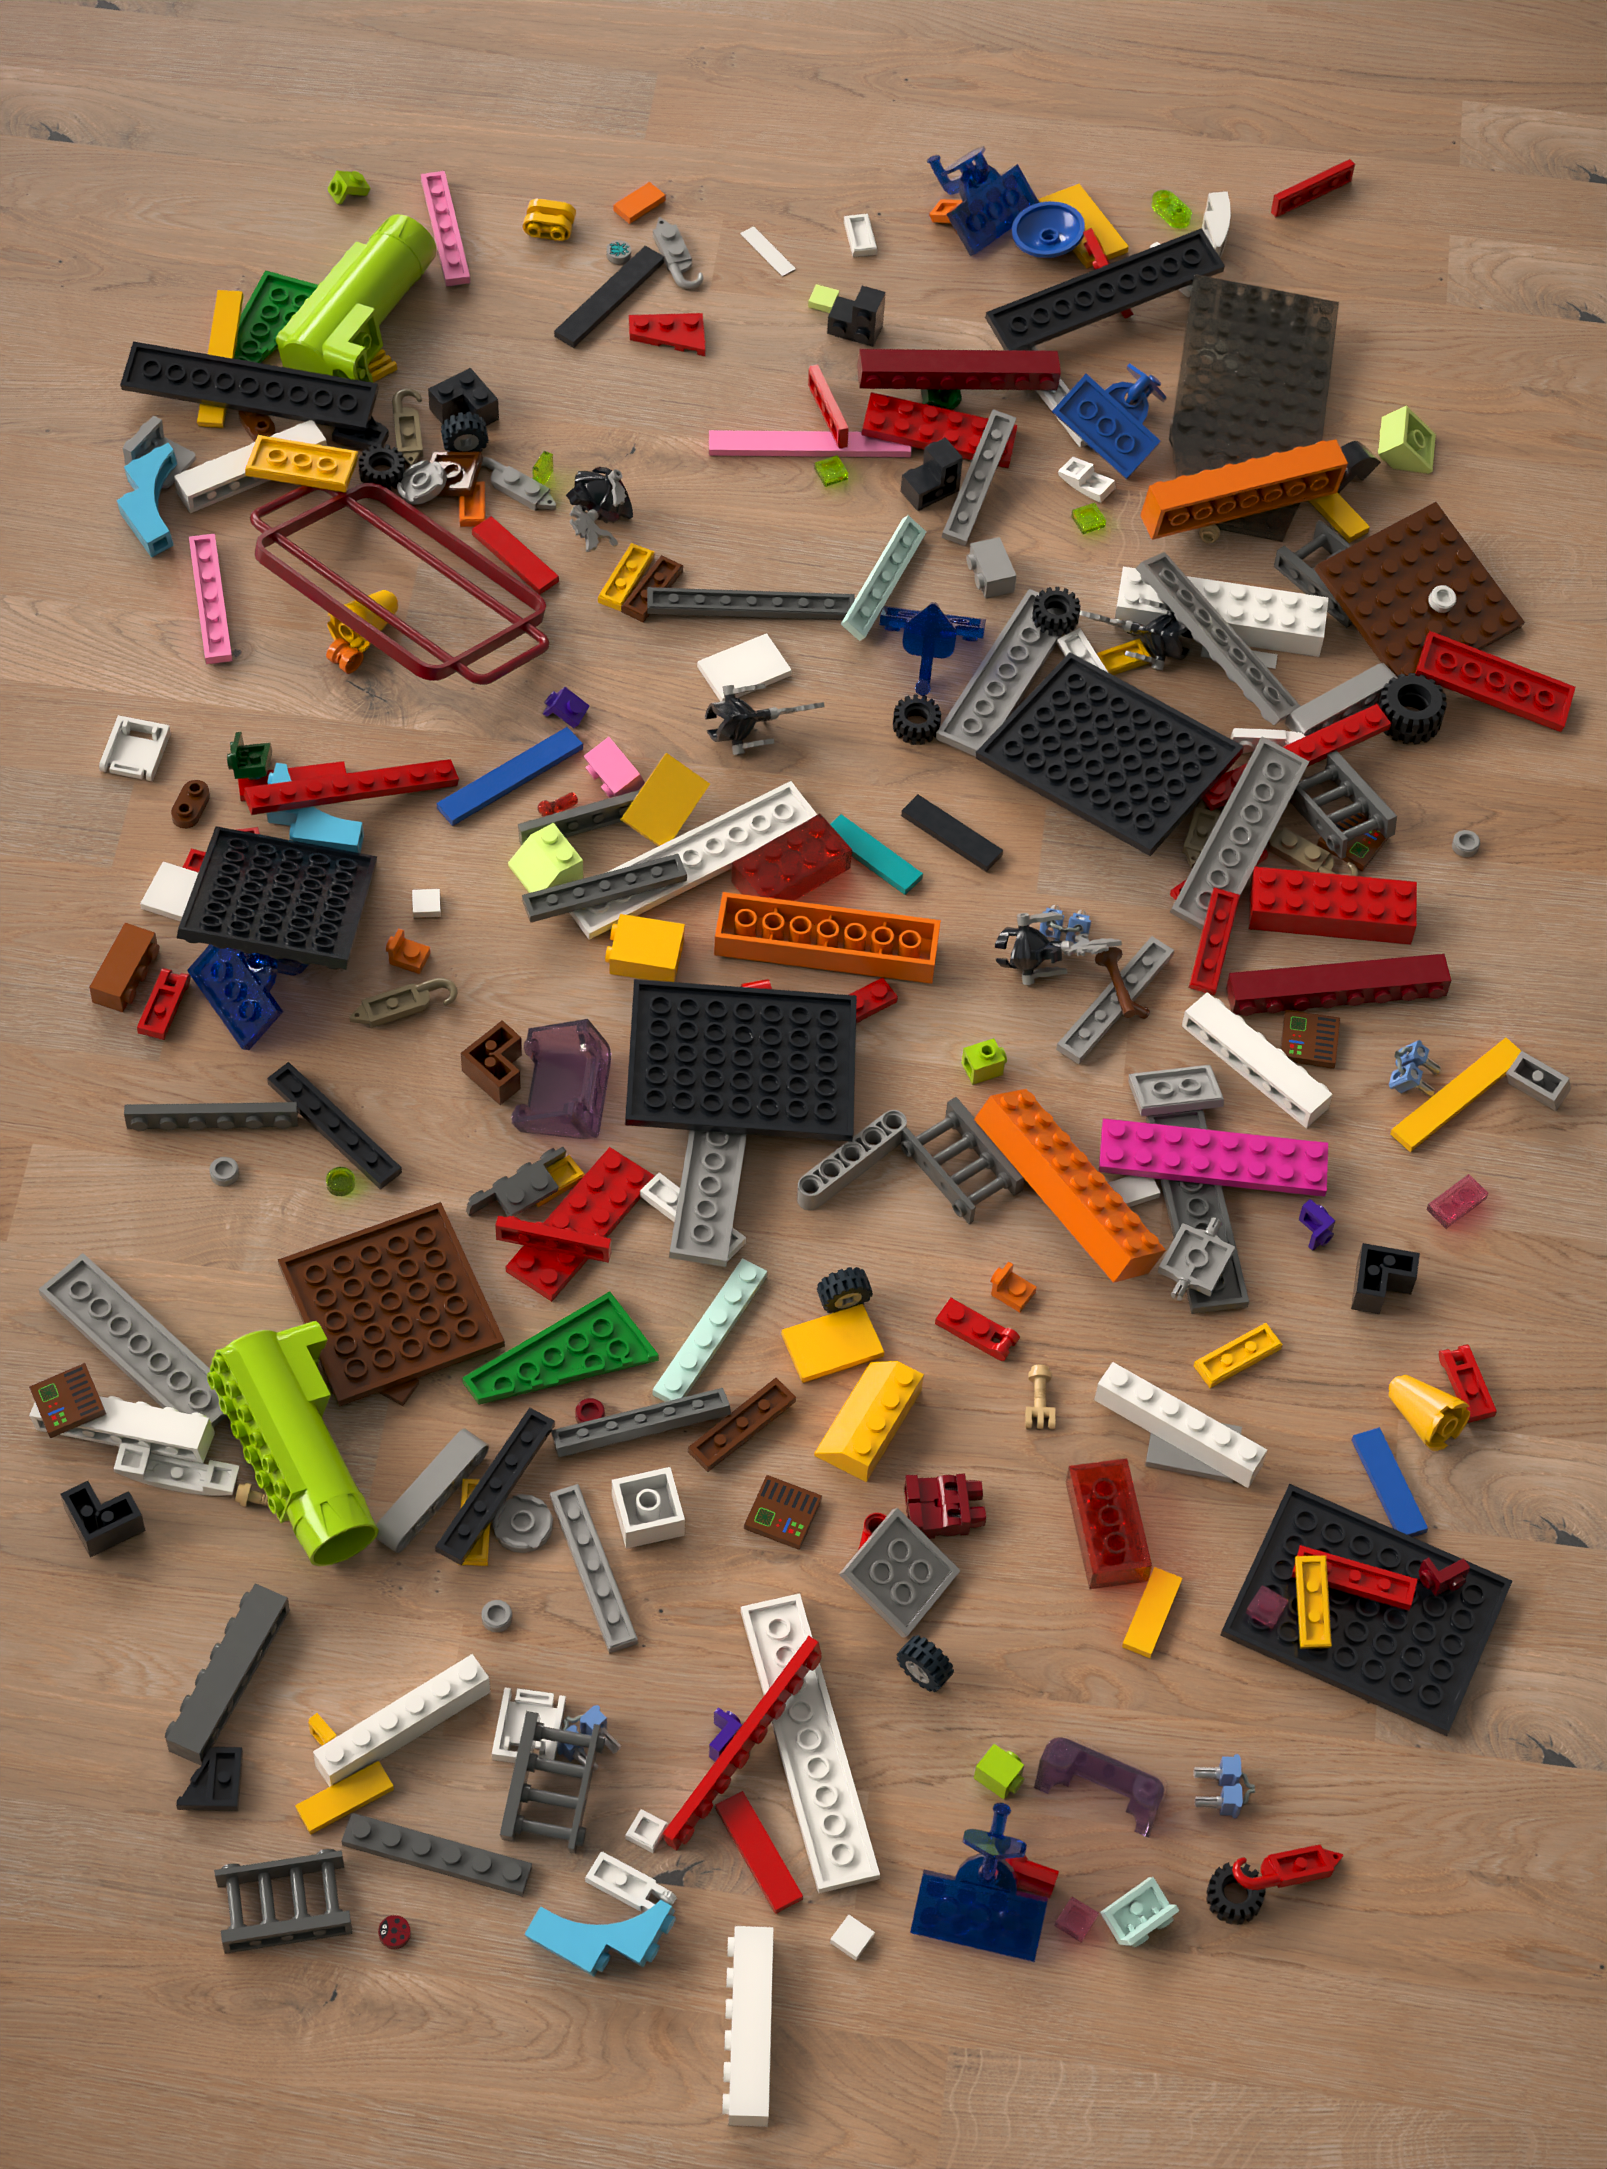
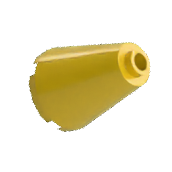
M381 590L367 595L394 615L398 611V600L393 593ZM356 600L343 604L379 631H382L388 624ZM328 613L330 621L327 622V626L334 640L344 638L350 643L351 648H357L362 653L371 645L369 641Z
M1409 1375L1397 1376L1389 1385V1398L1430 1450L1439 1451L1446 1448L1448 1445L1445 1441L1451 1436L1456 1439L1465 1428L1470 1417V1411L1466 1409L1469 1405L1465 1401Z

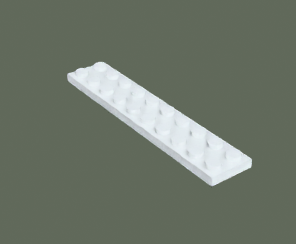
M790 781L610 870L614 871L679 853L687 873V881L569 913L590 940L612 929L613 924H618L620 914L638 916L819 825L820 817Z
M800 1594L741 1607V1615L763 1695L766 1694L808 1636L812 1637ZM820 1663L815 1670H809L803 1678L804 1683L800 1691L796 1695H791L786 1701L783 1714L777 1720L773 1719L771 1722L818 1894L880 1878Z

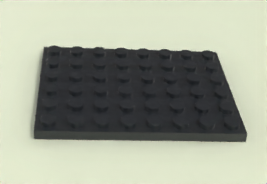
M1069 652L976 751V759L1151 856L1243 754L1244 746Z
M215 826L180 921L177 939H183L194 944H210L220 949H237L247 954L269 955L274 959H291L302 964H318L333 970H346L375 871L377 856Z
M634 979L625 1125L852 1142L854 1133L857 996Z
M1289 1484L1220 1636L1448 1736L1512 1584V1580L1466 1561L1470 1566L1466 1583L1455 1591L1448 1589L1435 1596L1430 1588L1427 1589L1422 1584L1419 1578V1569L1422 1561L1430 1558L1437 1570L1440 1571L1462 1558ZM1300 1545L1418 1579L1410 1610L1328 1587L1332 1646L1331 1648L1300 1649L1296 1578L1291 1577L1295 1565V1557Z

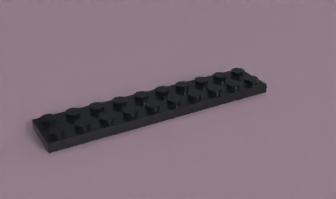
M1201 228L986 312L985 319L1004 350L1023 351L1224 271L1225 265Z
M134 341L120 384L121 389L124 391L303 422L311 420L315 424L366 433L379 390L378 383Z

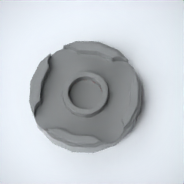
M428 460L418 462L405 470L401 483L398 481L397 484L398 493L409 504H423L432 500L442 491L447 481V475L443 467L436 461L434 463H429Z
M519 1494L513 1496L512 1499L505 1500L493 1518V1531L496 1539L504 1548L512 1552L527 1553L535 1551L543 1546L552 1534L553 1518L550 1510L542 1500L532 1495Z

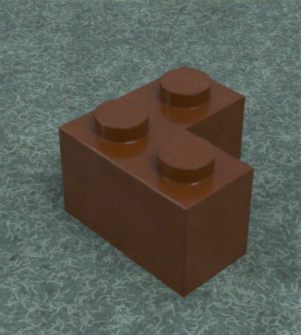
M502 1020L461 1052L462 1072L499 1105L503 1104L521 1089L520 1070L512 1064L522 1056L521 1036Z

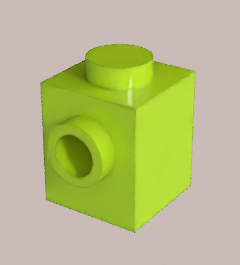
M993 1038L963 1048L961 1063L972 1085L1002 1076L1005 1063H1007V1056L1004 1049L998 1047Z
M993 1744L977 1764L974 1779L1004 1800L1010 1791L1015 1794L1024 1782L1025 1778L1022 1777L1024 1764L1015 1753L1011 1751L1006 1752L996 1744Z

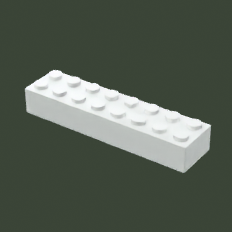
M1123 567L1115 619L1129 620L1146 626L1157 617L1166 615L1167 611L1139 603L1140 598L1162 602L1159 600L1156 591L1141 579L1140 573L1135 568ZM1186 576L1247 646L1315 657L1320 656L1325 632L1328 597Z

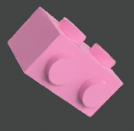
M607 737L584 755L588 766L585 767L594 780L600 778L604 783L601 788L609 798L637 791L645 784L640 773L610 737Z

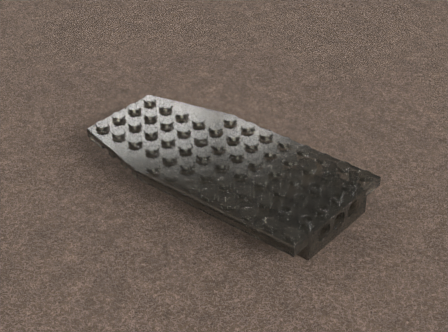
M1194 274L1170 432V442L1173 446V461L1177 472L1176 478L1183 475L1198 474L1203 470L1222 468L1227 464L1246 462L1251 458L1266 457L1275 452L1290 451L1299 446L1314 445L1322 441L1339 302ZM1300 503L1215 525L1223 531L1283 542Z

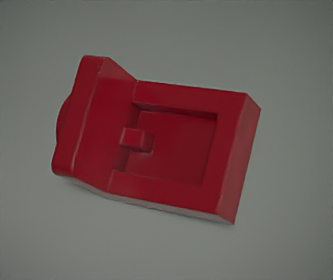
M1426 1558L1420 1566L1419 1578L1422 1584L1427 1589L1430 1588L1432 1593L1437 1596L1448 1589L1455 1591L1466 1583L1470 1566L1463 1558L1438 1571L1430 1558Z

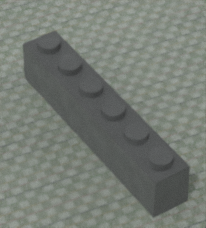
M256 1583L250 1593L245 1592L237 1616L235 1618L231 1617L224 1632L226 1634L221 1644L216 1643L213 1647L209 1665L206 1670L201 1669L197 1675L196 1687L191 1696L187 1695L184 1698L180 1707L181 1714L176 1722L172 1721L169 1724L165 1733L169 1752L198 1765L203 1764V1758L210 1747L214 1746L290 1611L288 1597Z

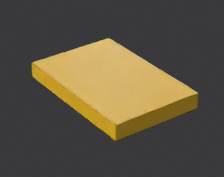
M665 753L620 820L657 846H661L674 839L710 783L668 753Z
M863 1304L781 1330L782 1338L802 1383L884 1357V1350Z

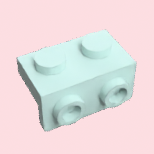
M1149 1877L1102 1910L1100 1914L1119 1945L1137 1947L1148 1940V1933L1155 1928L1162 1929L1174 1920L1172 1916L1180 1910L1177 1905L1169 1904L1154 1877Z

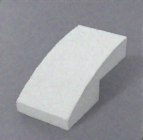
M1072 457L1058 471L1059 476L1069 485L1100 503L1116 488L1115 480L1095 473L1093 464Z

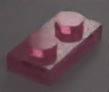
M1468 1174L1430 1202L1426 1210L1447 1229L1486 1200L1488 1192Z

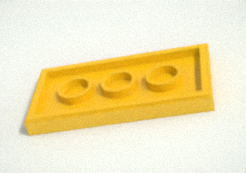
M1080 184L1038 199V203L1061 202L1078 210L1084 219L1085 231L1090 228L1093 229L1108 260L1128 253L1129 246ZM1084 236L1080 244L1072 251L1087 269L1093 266L1092 262L1095 261L1094 255L1089 256L1083 245L1087 241Z
M258 435L245 468V476L346 492L358 461V451Z

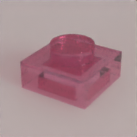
M1262 1585L1248 1606L1246 1614L1273 1628L1289 1600Z
M1071 1897L1056 1920L1055 1927L1082 1943L1097 1920L1099 1913Z

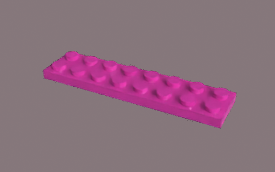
M1105 1118L1102 1120L1098 1172L1325 1197L1327 1192L1328 1143Z

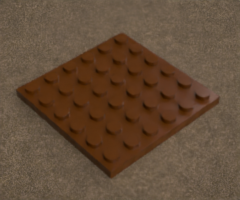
M1437 502L1318 563L1314 568L1317 575L1380 662L1384 663L1397 677L1400 674L1408 676L1409 673L1416 672L1429 631L1481 650L1518 630L1525 623ZM1441 585L1451 588L1456 594L1455 605L1450 611L1445 613L1435 611L1429 604V595L1435 587Z
M441 1202L278 1259L279 1268L303 1324L317 1321L328 1339L318 1359L339 1407L505 1347L504 1338Z

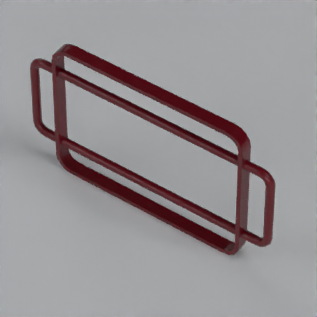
M363 483L346 492L302 485L251 512V524L262 533L257 538L254 553L256 560L261 565L422 679L439 681L457 672L474 684L487 685L535 659L549 648L550 642L548 637L536 628L542 623L546 609L545 600L539 594L389 489L379 484ZM314 491H324L333 497L274 528L260 519ZM371 498L383 503L531 607L535 612L523 619L357 501ZM344 507H348L513 625L460 655L453 657L286 537ZM274 543L278 544L439 659L443 664L431 665L421 661L265 548ZM525 633L539 643L487 674H478L467 667Z

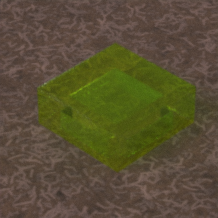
M543 451L532 468L533 479L545 485L553 472V454Z
M838 455L815 462L814 470L825 487L848 480V471Z
M1095 502L1072 510L1071 517L1082 534L1106 526V519Z

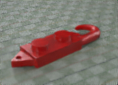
M1321 1844L1268 1855L1261 1863L1262 1876L1250 1878L1243 1874L1241 1866L1247 1862L1245 1857L1235 1861L1232 1871L1237 1882L1247 1889L1261 1890L1275 1886L1281 1888L1331 1877L1335 1870L1334 1868L1341 1861L1343 1854L1323 1849Z

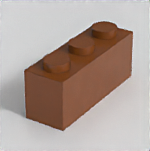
M124 923L89 986L92 1003L124 1012L127 1004L133 1002L139 982L145 980L151 960H155L159 953L160 946L157 944L155 932Z

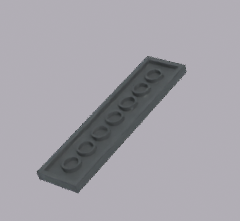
M1203 1109L1146 1116L1147 1123L1208 1130ZM1160 1179L1174 1238L1182 1223L1195 1229L1206 1230L1211 1218H1216V1222L1218 1219L1222 1222V1226L1216 1235L1222 1241L1235 1246L1234 1253L1211 1296L1187 1288L1186 1293L1191 1314L1248 1307L1249 1298L1222 1186Z

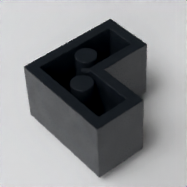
M862 285L855 301L837 296L828 315L827 334L874 347L883 328L886 292Z
M471 368L428 388L429 409L442 424H444L446 419L450 420V416H459L458 413L462 412L463 415H466L467 412H471L472 415L478 414L479 418L482 417L486 426L499 420L498 398Z
M947 438L930 443L924 449L923 465L902 474L901 493L917 511L960 490L963 457Z
M1362 1243L1357 1259L1351 1309L1380 1314L1386 1290L1411 1295L1417 1279L1420 1253Z
M89 1481L60 1494L64 1509L90 1558L146 1531L142 1514L129 1491L103 1504L98 1500Z

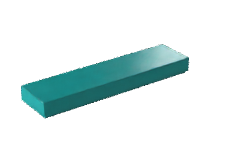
M842 814L823 830V836L904 895L923 879L922 872Z

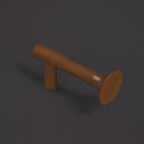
M1109 947L1108 951L1098 953L1095 957V962L1107 968L1124 1017L1131 1018L1136 1014L1140 1018L1146 1019L1150 1014L1149 1008L1131 1001L1129 992L1120 974L1118 961L1123 955L1122 950L1117 947Z

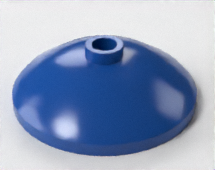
M1053 201L1041 202L1027 207L1018 214L1012 225V236L1016 246L1024 253L1039 258L1059 257L1072 251L1080 244L1084 237L1083 232H1085L1084 219L1078 210L1068 204Z

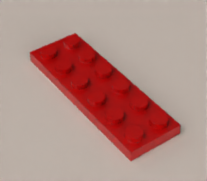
M871 392L861 435L920 449H925L932 442L947 438L964 459L972 460L989 419ZM1018 425L1013 427L998 464L999 467L1009 469Z
M1429 631L1426 636L1415 676H1420L1421 674L1425 675L1428 680L1433 679L1436 681V685L1562 732L1565 727L1576 688L1565 682Z
M609 1147L543 1223L562 1229L572 1228L586 1234L597 1233L607 1238L641 1199L640 1190L655 1175ZM523 1245L505 1266L508 1274L552 1302L588 1259Z

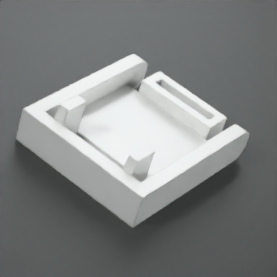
M118 715L99 764L100 771L106 772L108 766H110L109 770L112 774L143 779L146 773V780L153 781L171 735L170 725ZM133 730L152 734L153 740L129 736V733Z
M505 1687L492 1750V1760L515 1763L517 1752L510 1751L511 1745L519 1746L526 1711L539 1713L540 1722L545 1723V1727L561 1730L566 1696L560 1695L558 1707L552 1708L554 1702L553 1693L517 1688L515 1702H510L512 1696L511 1688ZM542 1739L541 1742L536 1741L535 1749H539L538 1757L550 1760L556 1759V1741Z

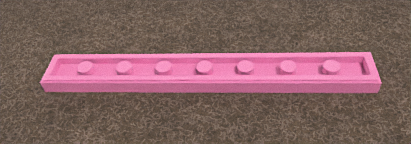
M709 431V456L911 457V446L863 436L861 432H848V447L839 449L831 432Z

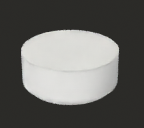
M1437 586L1429 595L1430 606L1440 613L1450 611L1456 603L1455 592L1447 586Z

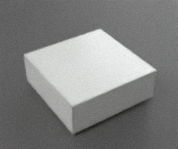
M440 889L412 890L413 918L441 917Z
M641 1809L626 1833V1839L653 1853L661 1841L662 1833L667 1828L668 1823Z
M848 1915L830 1939V1943L856 1961L873 1939L875 1932Z

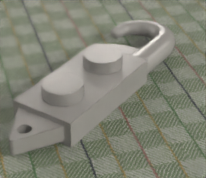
M659 217L656 229H653V238L661 255L665 256V264L668 271L670 270L675 283L683 289L699 287L704 279L702 273H698L696 281H686L682 273L692 267V258L676 224L671 225Z
M483 457L481 466L493 470L491 483L496 490L534 511L537 509L556 510V503L550 495V488L510 466L506 467L492 458Z

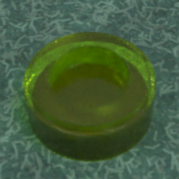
M336 1167L330 1170L326 1176L328 1191L335 1196L350 1194L355 1187L353 1172L346 1167Z

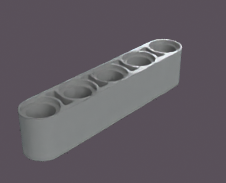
M1384 663L1377 664L1297 708L1288 715L1285 725L1293 732H1302L1304 736H1308L1379 703L1385 684H1389L1391 678L1397 679L1398 677Z
M898 1110L885 1112L855 1135L852 1142H846L799 1179L797 1189V1203L799 1206L809 1211L819 1208L899 1146L902 1129L906 1128L907 1125L906 1116ZM806 1191H813L815 1193L809 1194Z
M467 1429L460 1430L376 1525L378 1528L376 1539L396 1553L403 1551L461 1486L462 1479H467L483 1461L488 1453L489 1445Z

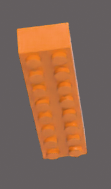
M1334 439L1320 441L1306 447L1299 446L1282 453L1275 452L1258 459L1251 458L1246 462L1238 464H1227L1222 468L1214 470H1203L1198 474L1190 476L1183 475L1166 482L1159 481L1149 486L1140 516L1151 539L1154 540L1336 494L1348 462L1337 440Z
M722 892L715 932L714 955L932 984L941 920Z
M1027 1089L991 1095L974 1120L1112 1282L1149 1274L1166 1249L1159 1243L1158 1238L1141 1222L1140 1217L1127 1206L1122 1196L1115 1192L1107 1183L1104 1175L1098 1172L1088 1161L1087 1156L1075 1146L1070 1136L1055 1123L1051 1114L1042 1108L1036 1101L1035 1096Z

